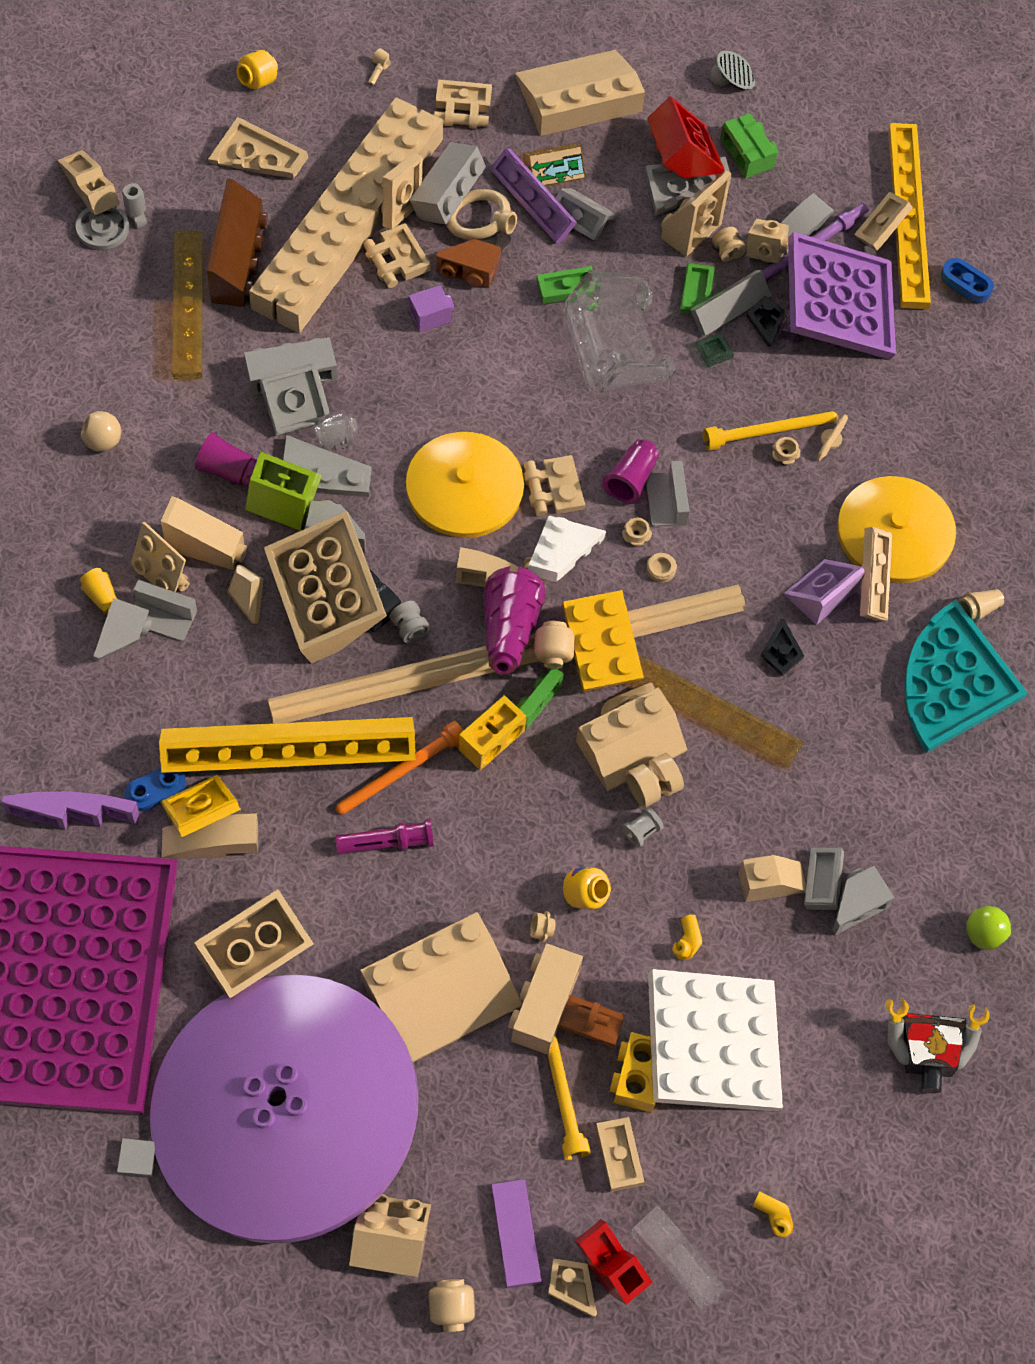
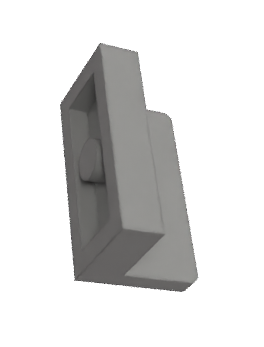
M572 188L560 189L556 196V200L577 222L573 229L592 240H597L607 220H614L617 215Z
M671 461L668 474L649 475L646 480L652 527L687 525L690 511L683 461Z
M138 580L133 589L136 599L134 605L149 610L147 618L152 619L149 631L183 641L197 613L195 599Z

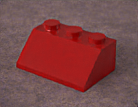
M669 96L647 117L651 127L649 132L657 143L655 148L661 154V163L668 172H676L682 178L717 175L725 171L706 124L673 97Z

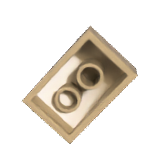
M729 171L724 172L691 198L687 197L674 214H668L661 224V239L687 257L722 224L732 173Z

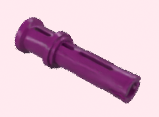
M430 818L425 819L423 823L405 825L404 822H399V824H396V828L342 835L336 834L338 855L398 847L402 851L407 850L411 846L428 845V847H434Z

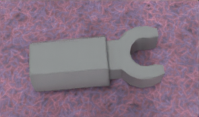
M137 183L128 184L122 190L124 207L127 216L133 218L138 229L147 224L144 215L146 210L144 193Z

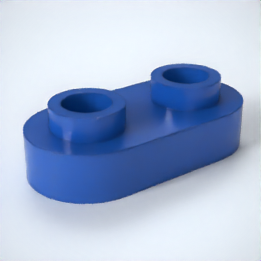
M952 258L944 263L941 278L945 284L972 302L982 303L990 298L994 288L990 277L960 258ZM952 273L959 275V277H955Z
M161 768L130 782L124 792L125 799L137 802L139 812L147 811L160 805L162 800L183 791L186 787L185 775L183 772L161 773ZM167 777L175 778L171 783L164 782ZM139 790L146 791L141 797L135 795Z

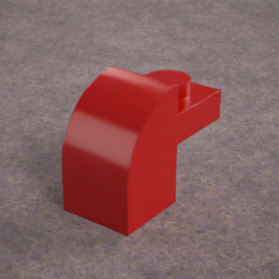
M600 1219L574 1240L588 1261V1268L604 1288L622 1303L627 1305L653 1283L637 1257L623 1249L607 1222Z

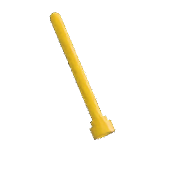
M830 411L730 430L718 429L716 426L704 428L702 436L704 442L709 441V446H706L707 451L720 449L721 446L729 441L834 423L838 416L836 412Z
M555 1036L547 1056L566 1136L563 1138L564 1143L562 1144L565 1160H572V1154L581 1152L582 1157H587L591 1154L588 1139L584 1138L583 1134L579 1133L560 1049L557 1037Z

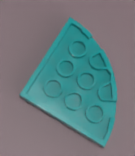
M957 599L934 615L929 624L923 629L913 646L905 670L904 700L906 711L914 734L926 754L1020 702L1028 694Z

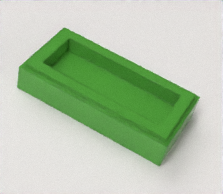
M687 263L680 306L681 313L692 314V308L711 297L715 267Z

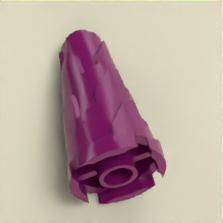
M510 566L496 570L488 577L484 588L485 645L488 651L489 666L499 674L511 673L519 667L524 647L528 644L532 628H535L540 609L545 602L544 583L535 573L522 567H518V572L510 571Z

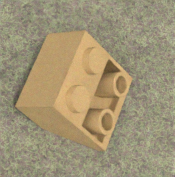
M382 1194L357 1217L349 1266L418 1277L431 1204L422 1203L416 1199L402 1200L390 1198Z

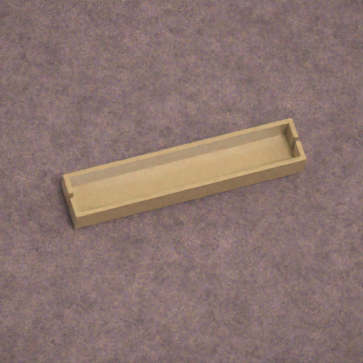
M396 97L249 290L251 309L273 320L276 317L275 302H277L278 323L300 334L364 247L363 243L371 238L382 223L383 214L381 213V206L383 203V190L381 182L383 176L412 153L422 155L423 167L443 140V119L424 110L417 113V107Z

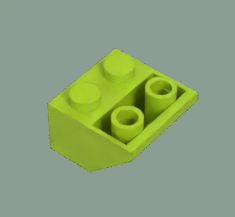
M260 452L250 478L245 510L301 531L309 512L311 500L314 499L322 475Z

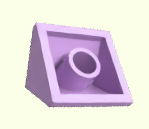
M824 559L783 594L817 625L858 591L865 571L862 566Z

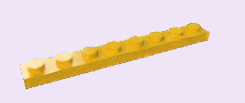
M890 123L888 136L892 193L908 201L913 207L895 229L901 308L929 309L931 299L917 124Z

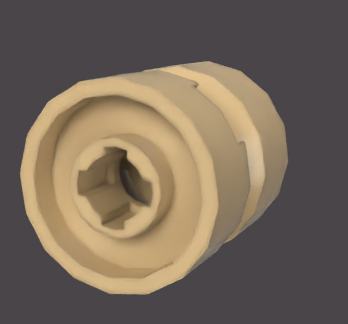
M667 753L649 760L648 767L641 764L625 774L628 787L642 808L660 801L661 794L668 797L684 788L681 772L673 758Z

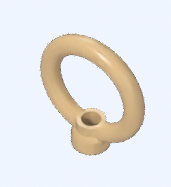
M477 189L469 191L446 226L452 234L459 238L480 240L490 237L499 231L511 234L517 224V215L511 211L506 197L499 192L490 189ZM487 200L498 205L500 211L494 213L492 223L487 226L469 229L460 226L456 221V216L460 209L471 202Z

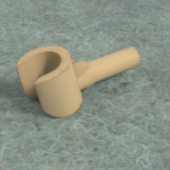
M381 48L376 50L372 57V62L376 64V67L368 81V84L371 85L375 84L383 69L385 70L391 63L389 53Z

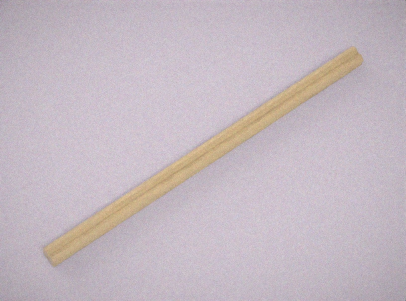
M737 584L630 610L628 615L635 638L744 611L745 600L741 594V588ZM535 634L530 635L528 644L524 647L519 666L538 661L534 657ZM486 646L267 700L273 724L289 723L495 671L489 666L488 651Z

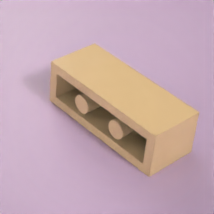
M547 943L542 954L536 953L530 971L534 972L531 982L525 981L519 997L524 1002L520 1011L514 1009L508 1028L513 1030L511 1042L547 1055L549 1054L569 995L572 994L579 975L583 956Z

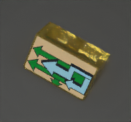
M577 143L523 152L524 163L529 166V170L544 186L580 180L586 177L582 146Z

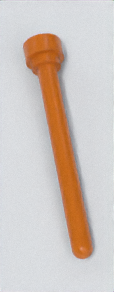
M455 720L443 727L444 731L440 733L441 737L415 753L416 760L402 761L339 802L335 807L336 812L340 815L349 812L445 748L451 749L454 746L458 748L459 734L464 730Z

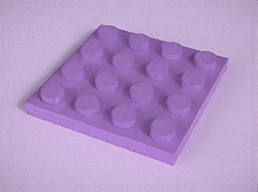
M792 232L788 237L790 332L890 360L896 355L891 260Z

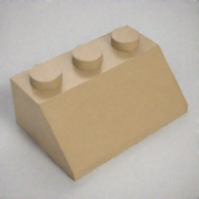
M659 687L578 727L576 743L607 792L626 783L625 774L627 771L641 764L648 767L649 760L661 754L667 753L672 758H675L687 751L675 711Z
M277 889L194 942L192 948L210 976L230 999L314 945V943Z

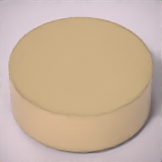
M666 553L652 555L648 559L646 566L648 576L660 583L670 581L675 576L677 569L674 558Z

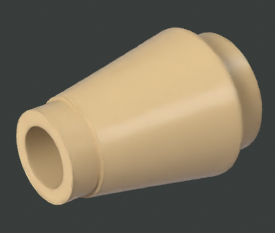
M995 589L966 593L958 602L970 618L977 622L1003 606L1004 596L1000 590Z

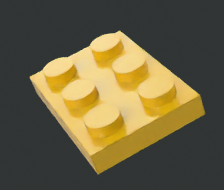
M622 590L564 601L562 603L567 627L574 632V659L582 692L641 681L644 678Z

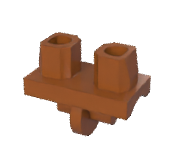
M569 995L558 1027L614 1048L626 1015L605 1008L600 1003H592Z

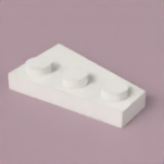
M549 516L530 560L528 570L535 573L539 578L557 582L575 566L576 561L581 556L586 557L595 544H601L605 538L606 531L571 522L565 518Z

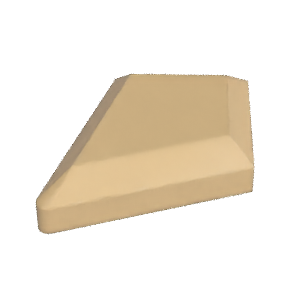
M237 565L227 593L250 622L256 624L259 622L263 578L244 566Z
M553 1258L548 1295L595 1318L597 1312L588 1264Z

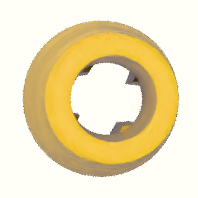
M95 568L80 578L81 590L102 610L104 615H107L113 598L117 599L107 572H103L101 568Z

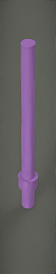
M861 203L851 211L843 212L835 218V222L812 237L826 241L841 230L846 231L854 225V221L869 212L868 206L865 203ZM785 254L779 263H772L762 270L766 281L789 266L788 254Z

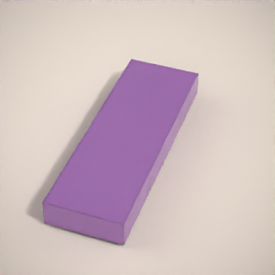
M524 1179L492 1184L491 1188L507 1289L541 1284L526 1181Z

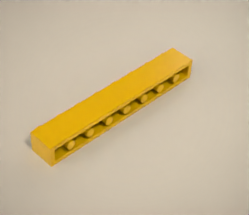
M413 717L161 729L159 741L161 773L416 760Z

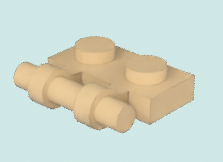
M438 79L436 108H443L446 111H435L434 116L443 119L444 126L453 127V124L469 125V128L477 129V126L488 127L489 116L478 114L479 112L490 113L492 84ZM454 110L470 111V114L454 113Z
M406 223L381 232L380 239L382 243L375 245L372 239H368L363 243L366 257L370 263H374L377 268L378 277L382 282L385 281L388 288H393L398 284L395 275L401 273L405 281L431 271L429 260ZM390 254L393 261L386 263L383 257Z
M572 455L544 460V470L542 471L536 469L534 461L524 463L525 473L523 477L525 484L529 485L531 492L529 500L531 507L535 508L536 516L542 517L547 515L546 505L552 504L556 514L585 509V502ZM548 482L550 493L542 492L540 483Z

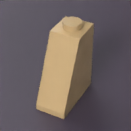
M171 497L161 519L164 540L181 555L230 570L235 569L237 562H243L247 552V545H244L243 532L179 498Z

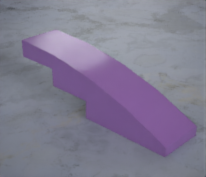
M72 791L32 792L3 796L1 801L7 814L66 830L70 819L101 827L105 816L135 824L139 815L137 802L102 794Z

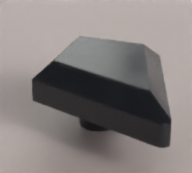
M764 296L747 312L746 316L767 346L771 347L786 316V311Z
M785 619L780 620L761 653V657L781 676L786 674L804 658V654Z

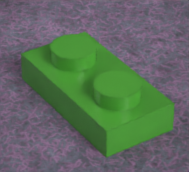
M592 266L537 275L536 282L542 304L598 295V286Z
M551 669L547 675L542 674L535 682L534 691L529 698L524 696L518 703L517 707L526 715L525 730L528 729L562 686L563 673L558 669Z

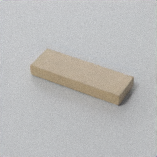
M876 527L865 528L863 569L865 572L861 586L860 616L875 621H887L892 533Z

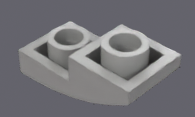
M813 193L797 206L781 224L789 225L788 237L792 232L809 236L824 224L834 213V210Z

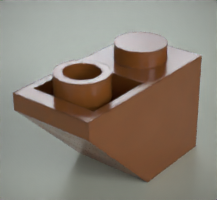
M473 239L441 250L436 256V271L449 279L455 277L465 280L473 287L483 286L489 288L500 265L501 247Z

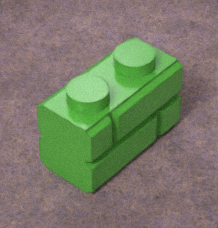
M750 113L738 117L737 120L732 119L724 122L720 140L745 178L775 167L778 149L773 141L769 142L765 136V130L761 122H756Z

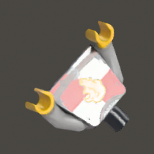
M902 997L900 1000L901 1007L893 1011V1001L889 998L885 1002L886 1010L891 1014V1017L888 1019V1046L898 1062L905 1065L906 1073L922 1075L923 1092L931 1094L942 1092V1076L953 1077L957 1070L966 1066L975 1053L982 1032L980 1025L985 1024L989 1020L988 1009L985 1007L984 1015L981 1018H974L973 1013L976 1006L975 1004L969 1006L968 1016L971 1022L966 1024V1018L908 1013V1003Z

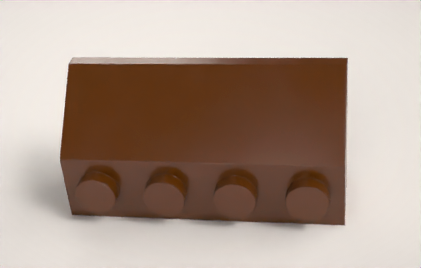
M233 179L226 180L207 275L211 303L245 307L246 299L250 298L249 290L254 285V282L250 281L251 275H256L258 271V258H255L256 252L262 251L263 235H260V231L267 227L268 213L263 212V204L260 198Z

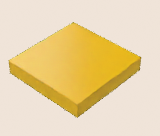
M218 775L161 801L166 815L181 837L241 810L237 800Z

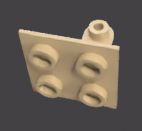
M143 522L131 565L138 574L143 575L153 585L176 592L177 589L181 592L186 590L190 584L187 581L188 577L182 573L186 559L148 524Z

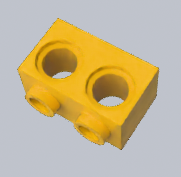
M504 695L459 734V751L481 771L525 732L526 715Z
M631 1032L629 1042L622 1041L617 1060L623 1062L621 1074L614 1072L609 1092L616 1093L614 1099L616 1104L652 1113L656 1102L653 1100L651 1037ZM644 1051L649 1054L651 1060L640 1062L636 1060L634 1053ZM637 1082L642 1086L643 1091L638 1094L631 1093L626 1088V1084Z

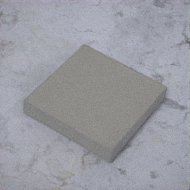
M316 363L258 379L275 436L318 424V418L327 414V421L330 420L331 415L329 414L330 411Z

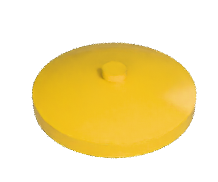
M455 432L437 437L425 444L415 454L408 467L406 493L412 510L428 527L448 536L473 538L492 533L512 519L522 502L524 477L517 458L502 443L483 434Z
M886 476L862 483L846 497L837 520V534L841 547L849 560L857 566L863 567L865 528L876 527L892 533L890 582L892 583L916 582L936 573L948 560L956 539L954 517L945 501L928 486L905 477Z

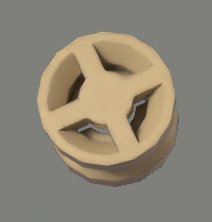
M735 227L724 228L712 238L713 245L716 249L720 250L719 256L723 262L740 258L746 251V246L742 240H739L740 235Z

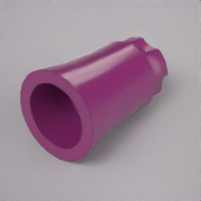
M211 432L200 448L195 462V469L222 477L240 486L243 484L249 487L250 478L257 459H254L253 455L240 450L214 432Z
M637 439L632 446L628 447L615 467L602 479V486L606 493L626 504L636 503L659 457L656 445L647 439Z

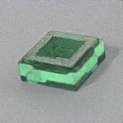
M721 332L696 341L695 347L708 368L734 357L733 351Z

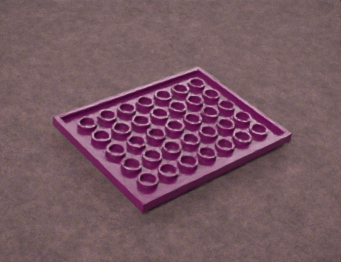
M0 846V1104L135 1115L144 1114L178 870L177 859Z

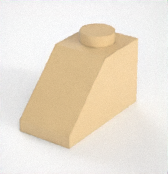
M776 855L742 861L739 877L745 902L806 892V882L801 862Z

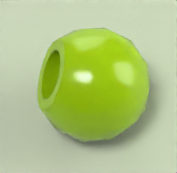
M981 906L970 914L966 922L967 935L970 941L979 949L990 951L1000 946L1011 935V922L1007 914L1000 908Z

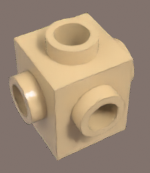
M756 219L748 232L746 257L760 259L767 263H779L784 253L788 254L789 225L781 224L774 220Z

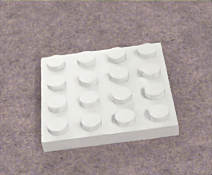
M652 969L648 973L654 1102L763 1111L781 1110L783 1104L774 981Z

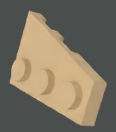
M237 117L208 158L210 164L294 179L308 159V153Z

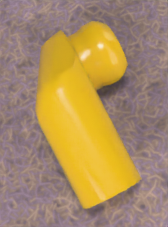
M687 915L680 919L684 936L678 943L675 942L672 947L673 954L679 960L692 958L702 945V937L696 915Z
M759 1191L752 1207L768 1214L772 1231L777 1237H787L793 1231V1221L788 1206Z

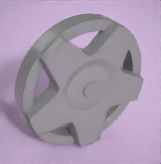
M117 206L106 210L112 212L108 215L103 213L94 215L88 207L84 209L76 220V232L80 241L87 247L96 250H107L120 245L129 233V221L122 209ZM89 216L90 221L82 225L85 218ZM122 220L124 222L123 229L118 226Z

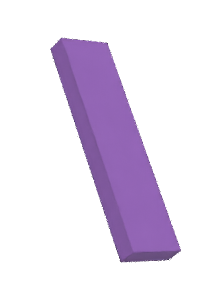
M505 148L491 166V172L555 243H560L577 222L511 149Z

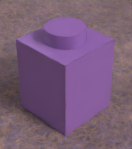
M441 285L409 295V312L419 332L451 322V311H454V304L449 294L445 295Z

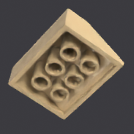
M617 50L515 73L540 136L640 113L643 110L645 96L643 86L636 71Z
M347 511L264 547L299 649L311 664L341 651L387 616Z
M478 912L360 970L361 982L368 996L395 1025L408 1048L413 1062L513 1012L514 1009L517 1010L522 1007L521 1000L497 947Z

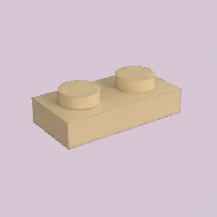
M889 192L854 235L858 240L878 251L913 207L908 201Z
M629 1117L596 1123L595 1128L610 1192L643 1186L645 1182Z

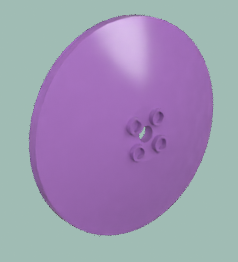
M282 975L263 978L230 999L224 994L212 1001L188 1022L169 1048L160 1066L151 1099L150 1128L151 1138L154 1141L155 1156L161 1172L176 1196L191 1212L217 1230L236 1238L261 1243H291L308 1240L333 1231L359 1216L384 1193L396 1177L408 1154L416 1129L419 1101L417 1076L408 1048L395 1025L378 1006L361 993L341 983L315 976ZM275 1091H285L286 1099L283 1104L271 1106L269 1103L270 1096Z

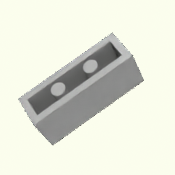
M449 143L410 199L419 219L427 222L447 224L486 167L477 146Z
M330 337L322 339L313 338L305 342L285 343L277 347L257 348L244 352L245 366L252 396L263 394L259 378L316 363L321 383L337 380V364Z

